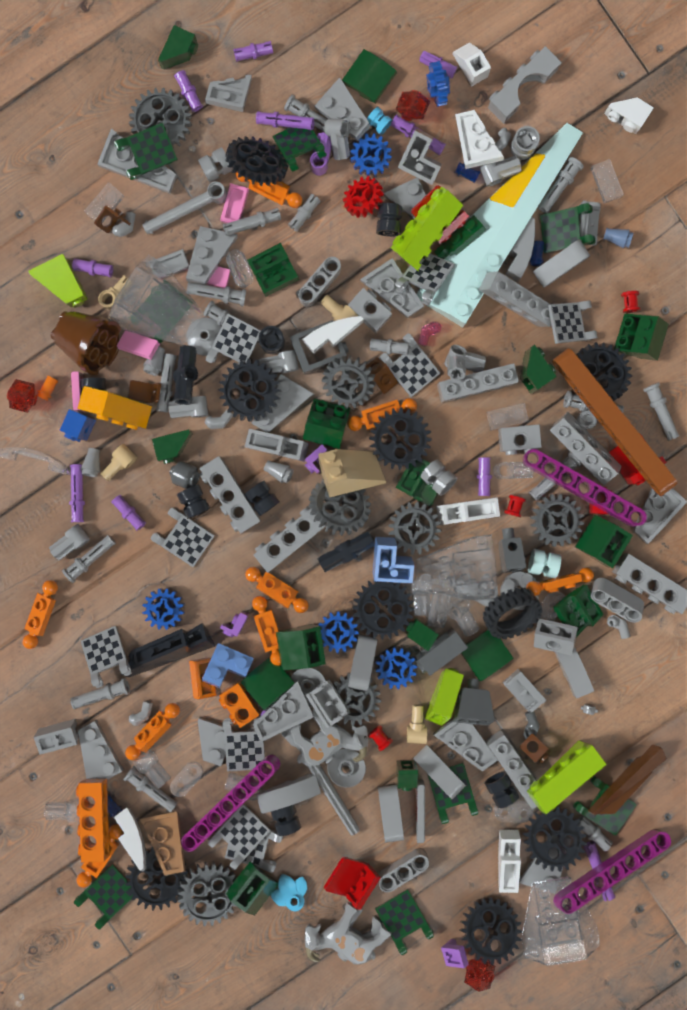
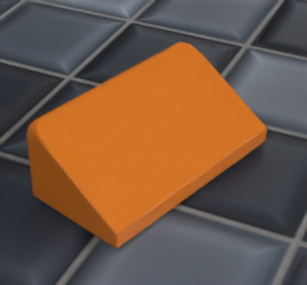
M211 658L189 661L193 697L195 699L216 696V687L202 681Z

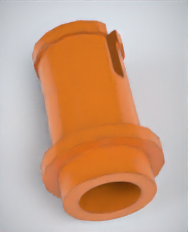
M47 375L41 389L37 390V396L46 401L49 398L51 399V394L59 381Z

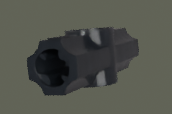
M191 345L180 346L178 368L173 372V379L176 383L174 400L175 403L180 405L191 404L193 383L198 378V370L195 367L197 350L196 347Z
M367 531L352 540L349 539L334 547L335 549L321 555L317 559L324 572H327L342 563L345 564L355 559L362 552L373 548L375 543Z

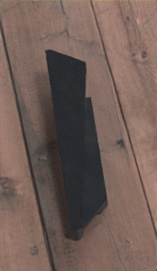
M203 623L187 633L184 629L177 630L132 650L128 656L130 658L128 663L132 674L126 677H132L215 647V644Z

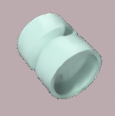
M533 549L529 558L528 572L537 575L543 573L546 577L556 579L561 566V555L551 552L546 554L545 551Z

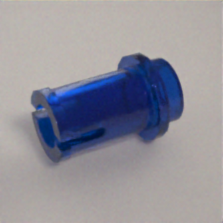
M459 162L454 173L458 174L457 177L460 175L475 183L480 171L473 168L465 169V164Z
M534 241L529 260L530 265L533 267H540L544 263L543 241Z
M108 794V812L110 818H114L123 810L122 806H119Z

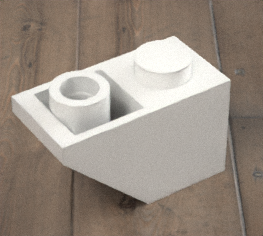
M468 43L452 53L471 87L488 77L491 66L480 49Z
M637 97L611 103L604 114L610 121L617 122L626 131L636 134L648 118L653 107Z

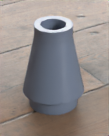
M607 228L603 239L624 249V247L629 248L634 233L629 232V229Z

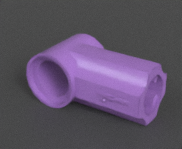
M324 132L318 133L317 137L324 145L327 156L320 159L314 149L310 157L311 170L317 176L324 175L327 172L332 148L331 139ZM317 161L324 163L322 166L315 165Z

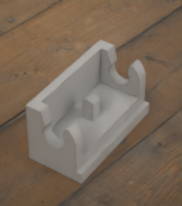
M583 200L581 204L589 203L593 207V212L579 215L581 237L592 234L596 238V243L592 244V246H596L601 203Z
M519 669L515 670L502 682L528 712H533L542 703L547 701Z
M330 680L325 681L306 694V697L326 728L337 723L350 713Z
M72 719L39 728L33 737L39 754L77 745L79 734L75 731L76 720Z

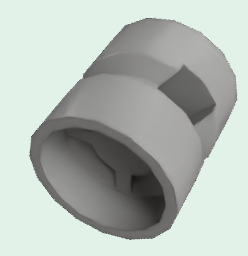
M531 126L519 128L510 145L512 155H516L519 160L530 158L540 141L538 131Z
M222 147L213 151L212 156L206 155L198 159L209 183L218 179L219 174L226 175L232 171V168L228 167V162L225 161L226 153ZM219 162L220 164L216 167L214 163Z
M436 459L425 468L421 478L428 485L432 484V488L442 496L453 487L458 478L450 470L445 471L446 467Z

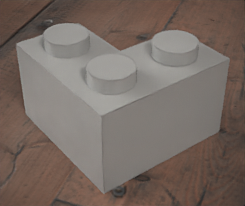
M416 128L398 168L432 185L442 163L426 156L434 137Z

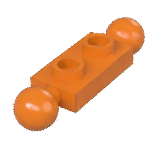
M237 177L239 181L245 182V177ZM248 180L250 182L249 189L280 205H283L286 200L292 208H298L302 204V196L296 192L288 193L290 186L283 182L277 181L276 185L270 183V186L263 183L260 186L258 182H255L253 185L252 181Z
M407 398L399 405L397 399L361 411L363 417L352 416L347 422L348 428L352 431L360 430L362 425H365L367 430L375 428L376 426L373 423H380L378 416L380 415L385 418V411L392 414V408H394L397 413L400 407H402L403 412L410 408V413H413L417 409V403L414 399Z
M250 567L246 570V579L250 582H258L256 589L288 609L290 604H292L294 610L298 613H304L308 610V601L304 598H296L298 591L269 572H265L264 576H262L260 570L256 567Z
M585 567L577 574L572 573L541 582L531 581L526 585V590L530 589L535 596L539 595L542 590H546L547 593L557 592L559 587L572 588L578 582H591L594 578V572L592 569Z
M53 580L45 581L42 585L44 594L37 593L24 628L30 632L22 641L23 646L27 649L35 648L38 645L37 636H43L56 602L55 599L51 598V595L55 594L58 590V585Z
M257 596L253 599L252 606L259 614L253 617L265 653L272 651L270 661L272 664L279 666L281 662L276 632L279 629L272 609L266 611L267 600L263 596Z
M170 703L165 707V713L159 711L134 737L136 744L126 748V757L129 760H136L140 757L141 751L146 753L172 726L169 719L176 718L179 715L180 707L176 703Z
M114 824L109 828L110 856L104 862H84L81 868L85 871L78 874L76 879L78 886L82 888L88 887L92 882V876L98 877L119 846V843L115 840H118L124 834L119 824Z

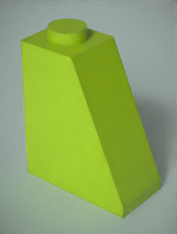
M64 254L28 271L32 277L70 307H79L88 299L68 258Z
M446 668L441 673L426 711L425 720L442 726L451 719L464 676L458 670Z

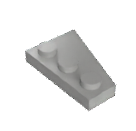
M339 77L318 101L315 109L327 119L348 120L350 123L349 135L358 141L370 128V124Z
M200 226L186 280L206 285L218 268L222 258L229 252L231 245L238 239V235L226 236L224 231Z
M392 258L361 278L360 281L408 318L424 308V305L409 282L403 293L396 291L395 283L403 276V273Z
M281 374L277 380L280 381V384L276 386V388L281 389V392L276 393L280 399L274 400L278 406H271L273 413L266 411V418L260 415V420L256 421L253 419L252 424L269 433L314 394Z
M651 488L642 508L647 515L646 522L641 526L634 527L632 531L646 544H649L687 501L673 488L662 497Z
M299 681L253 724L260 742L314 717Z
M97 720L78 730L86 779L107 778L108 780L124 770Z
M452 720L433 733V736L440 739L481 771H484L498 761L473 724L454 723Z
M550 833L552 837L551 842H555L560 847L561 851L565 854L566 850L557 841V837L559 836ZM566 836L564 844L570 846L571 837ZM555 847L549 850V857H557L558 850ZM534 858L533 861L531 860L527 870L520 876L519 883L556 894L562 871L559 872L557 867H555L554 871L551 872L549 865L544 870L542 869V862L539 865L535 864L537 858Z

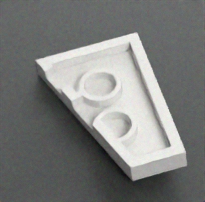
M475 110L455 114L465 169L504 160L503 154L496 147L494 140L489 136Z

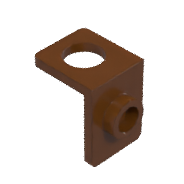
M106 205L94 222L97 227L106 233H110L118 219H121L129 226L131 225L129 221L124 219L125 214L117 208L113 211ZM105 216H110L111 222L109 225L103 226L102 219Z
M376 357L365 368L379 364L378 368L371 371L370 374L375 375L374 382H376L381 392L385 394L398 384V381L389 367Z
M131 380L128 399L151 404L159 402L161 383L150 384Z
M531 734L520 745V748L536 764L540 762L543 764L550 757L549 753L551 750L534 734ZM531 741L537 742L539 746L535 753H531L527 749V745Z

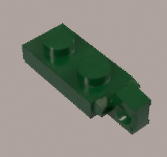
M473 215L462 227L454 231L447 241L442 242L434 252L437 257L442 259L449 255H458L486 231V228Z

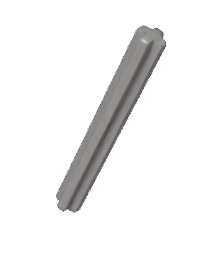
M308 766L312 774L316 775L318 784L350 835L357 834L359 832L358 825L321 766Z

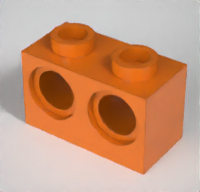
M241 680L222 691L219 695L221 706L224 709H228L231 714L229 715L234 725L238 724L240 728L258 717L261 713L248 691L241 684ZM236 693L238 700L231 701L228 694ZM246 709L249 715L242 717L239 714V710Z

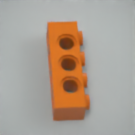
M107 778L84 779L78 783L76 788V795L79 797L77 816L80 818V824L77 829L78 836H80L78 855L81 856V862H104L110 856ZM89 796L94 798L95 804L89 802ZM89 816L95 819V824L90 822ZM90 836L96 839V843L90 841Z

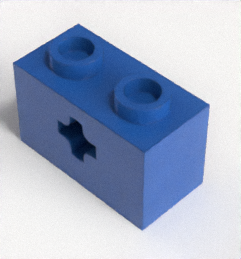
M69 409L59 431L64 432V437L77 442L81 440L87 441L96 420Z

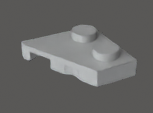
M415 178L385 192L384 196L393 203L401 205L402 211L406 212L414 220L415 217L411 210L426 194L419 179Z
M199 717L198 728L203 761L222 766L226 754L223 725Z

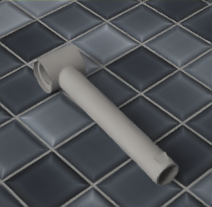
M212 182L209 184L207 192L149 221L146 220L142 224L147 235L154 234V231L212 202L216 204L224 203L227 191L220 182ZM216 189H221V195L213 196V192Z

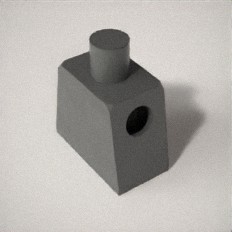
M513 528L502 529L503 539L498 543L502 573L522 571L526 568L521 537L515 538ZM508 546H511L513 548V551H510L508 549Z
M468 679V688H462L459 691L453 718L454 723L489 726L494 722L490 692L479 689L478 679Z

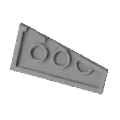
M111 129L97 165L129 178L126 171L139 166L131 147L121 152L117 150L114 141L123 137ZM163 166L141 175L135 181L170 194L177 175Z

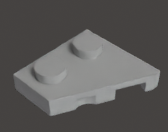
M245 75L246 78L238 80L229 78L224 81L210 82L205 98L206 104L243 112L252 75Z

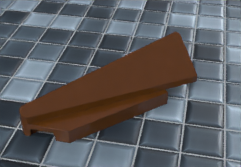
M652 744L640 758L636 757L592 805L588 812L593 815L615 814L652 774V771L667 759L663 749Z

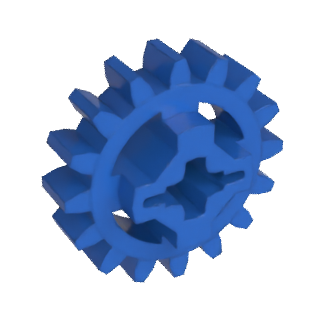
M440 61L429 63L430 72L426 74L430 97L434 98L437 107L447 105V96L450 94L449 76L446 70H442Z
M373 133L372 138L365 134V139L360 138L358 144L353 143L354 149L350 151V155L353 156L351 157V163H355L354 170L360 169V175L366 172V176H370V173H373L374 177H377L378 171L383 174L384 168H389L388 162L392 158L389 155L391 154V148H387L388 141L382 142V136L376 139L375 133ZM361 149L363 154L358 158V153ZM381 153L384 154V158H383L382 162L380 161V158H379V156H381Z
M159 588L158 594L152 591V597L147 596L145 598L148 603L142 605L146 608L142 614L148 615L145 621L151 620V627L157 624L158 630L163 626L168 630L169 624L174 627L176 626L175 620L179 622L182 620L179 615L185 613V611L181 610V607L185 606V604L179 602L182 599L181 596L176 598V591L170 593V589L166 588L165 592H163L162 588ZM162 596L159 603H153L157 597ZM170 599L173 600L175 606L171 604ZM163 605H165V608L168 609V611L162 613L163 610L160 609V607ZM152 611L156 614L157 619L152 614ZM167 615H174L171 620L165 621Z
M337 611L336 615L330 612L329 618L323 617L324 623L319 622V626L322 627L323 647L328 645L330 652L333 648L336 649V653H339L341 648L346 652V646L353 647L351 641L357 642V638L354 635L359 634V631L354 630V628L358 625L356 623L352 624L354 618L350 617L348 619L347 612L343 616L340 615V611ZM335 620V623L331 627L326 628L329 622ZM342 620L348 623L350 628H345ZM338 623L340 631H343V633H340L339 640H337L336 633L332 632L336 631ZM326 635L331 636V638L334 640V643H331L327 639ZM344 637H349L346 642L341 644V640Z
M393 647L392 652L386 649L385 656L383 654L379 655L382 660H376V664L380 667L375 668V670L381 673L377 677L378 679H384L383 685L389 683L390 689H392L393 685H396L397 690H399L401 684L406 688L407 681L413 682L411 675L416 676V672L413 669L417 668V665L412 664L415 658H409V651L404 654L402 647L399 651H396V648ZM394 656H401L405 659H395ZM388 659V667L383 670L384 663ZM392 661H393L397 666H400V667H399L400 675L398 674V672H396L395 670H393V663H392ZM409 666V671L407 675L404 676V670ZM393 676L398 678V680H391L389 677Z

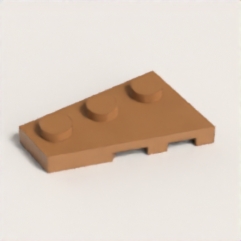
M179 812L140 819L147 837L155 850V855L164 875L186 872L183 847L181 845Z

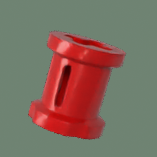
M634 290L621 293V297H624L623 313H635L641 310L638 307L637 296L639 291Z
M509 495L510 501L504 513L521 518V508L526 499Z
M381 725L374 728L368 734V737L372 738L378 745L379 751L387 748L393 741L391 737L388 738L384 733Z

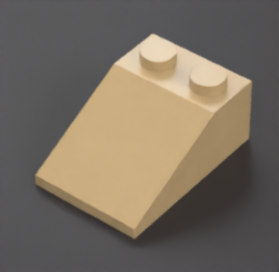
M335 449L318 454L320 471L329 497L386 483L377 457L373 455V452Z

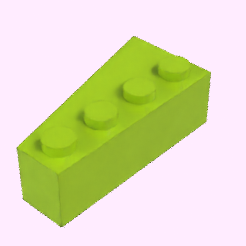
M443 187L436 189L432 193L430 201L419 209L417 217L409 221L405 227L406 230L394 239L391 249L418 271L422 266L419 262L423 256L428 257L431 253L430 246L433 242L440 240L443 235L442 229L444 226L448 227L463 207V204L447 189Z
M578 740L539 780L533 782L526 792L539 810L548 814L602 769L606 763L593 745Z

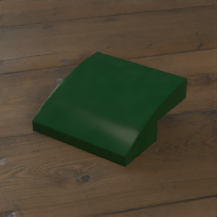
M363 49L343 77L342 82L344 85L358 91L361 97L376 104L397 74V71L381 58Z
M281 243L247 260L265 297L299 280Z
M424 459L422 462L415 460L416 466H413L412 463L409 464V469L404 471L395 488L423 504L426 503L431 508L438 493L432 488V484L428 485L421 478L422 472L430 463Z
M587 584L569 593L553 607L562 624L578 627L576 638L587 626L593 627L604 615L598 603L592 600L591 591Z
M488 629L466 643L465 645L468 648L461 653L479 681H483L513 659V656L502 640L493 637Z
M270 657L256 667L241 682L264 711L271 708L296 683L285 670H282L281 665L272 664Z

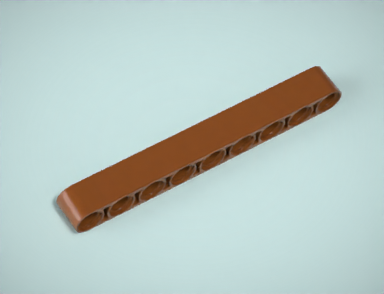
M567 348L554 358L552 363L652 489L662 497L678 484L675 477L577 355Z

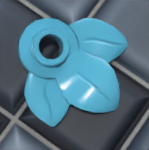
M281 874L278 881L279 889L273 891L271 898L277 905L287 906L291 911L301 910L305 903L304 895L307 892L305 878L302 876L294 881L290 876ZM292 898L297 899V905L292 903Z

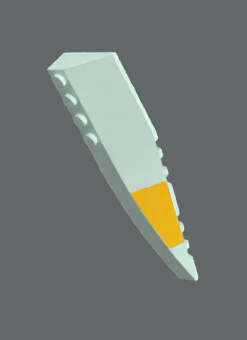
M566 123L521 167V172L513 175L473 214L486 228V231L458 255H449L444 259L455 264V267L434 295L431 304L427 305L428 307L462 328L464 327L484 294L479 291V288L487 272H497L583 132ZM422 288L417 292L421 302L423 300L422 294L426 291Z

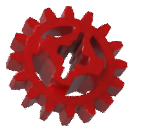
M367 176L366 180L360 177L359 182L353 180L354 185H348L350 190L344 192L346 195L343 199L344 207L352 216L355 215L357 218L361 215L366 218L368 212L372 215L374 208L379 209L377 204L383 202L380 198L384 196L383 187L375 178L371 179L370 176Z

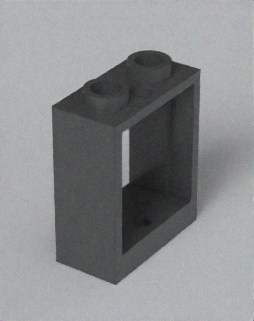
M333 320L290 336L304 375L324 368L329 363L333 364L335 358L340 361L341 356H344L347 359L348 347L346 342L340 341L337 344L339 354L309 365L299 341L318 328L333 322Z
M450 628L435 640L429 652L425 649L416 654L418 660L415 662L423 674L427 672L431 676L468 647L457 632Z

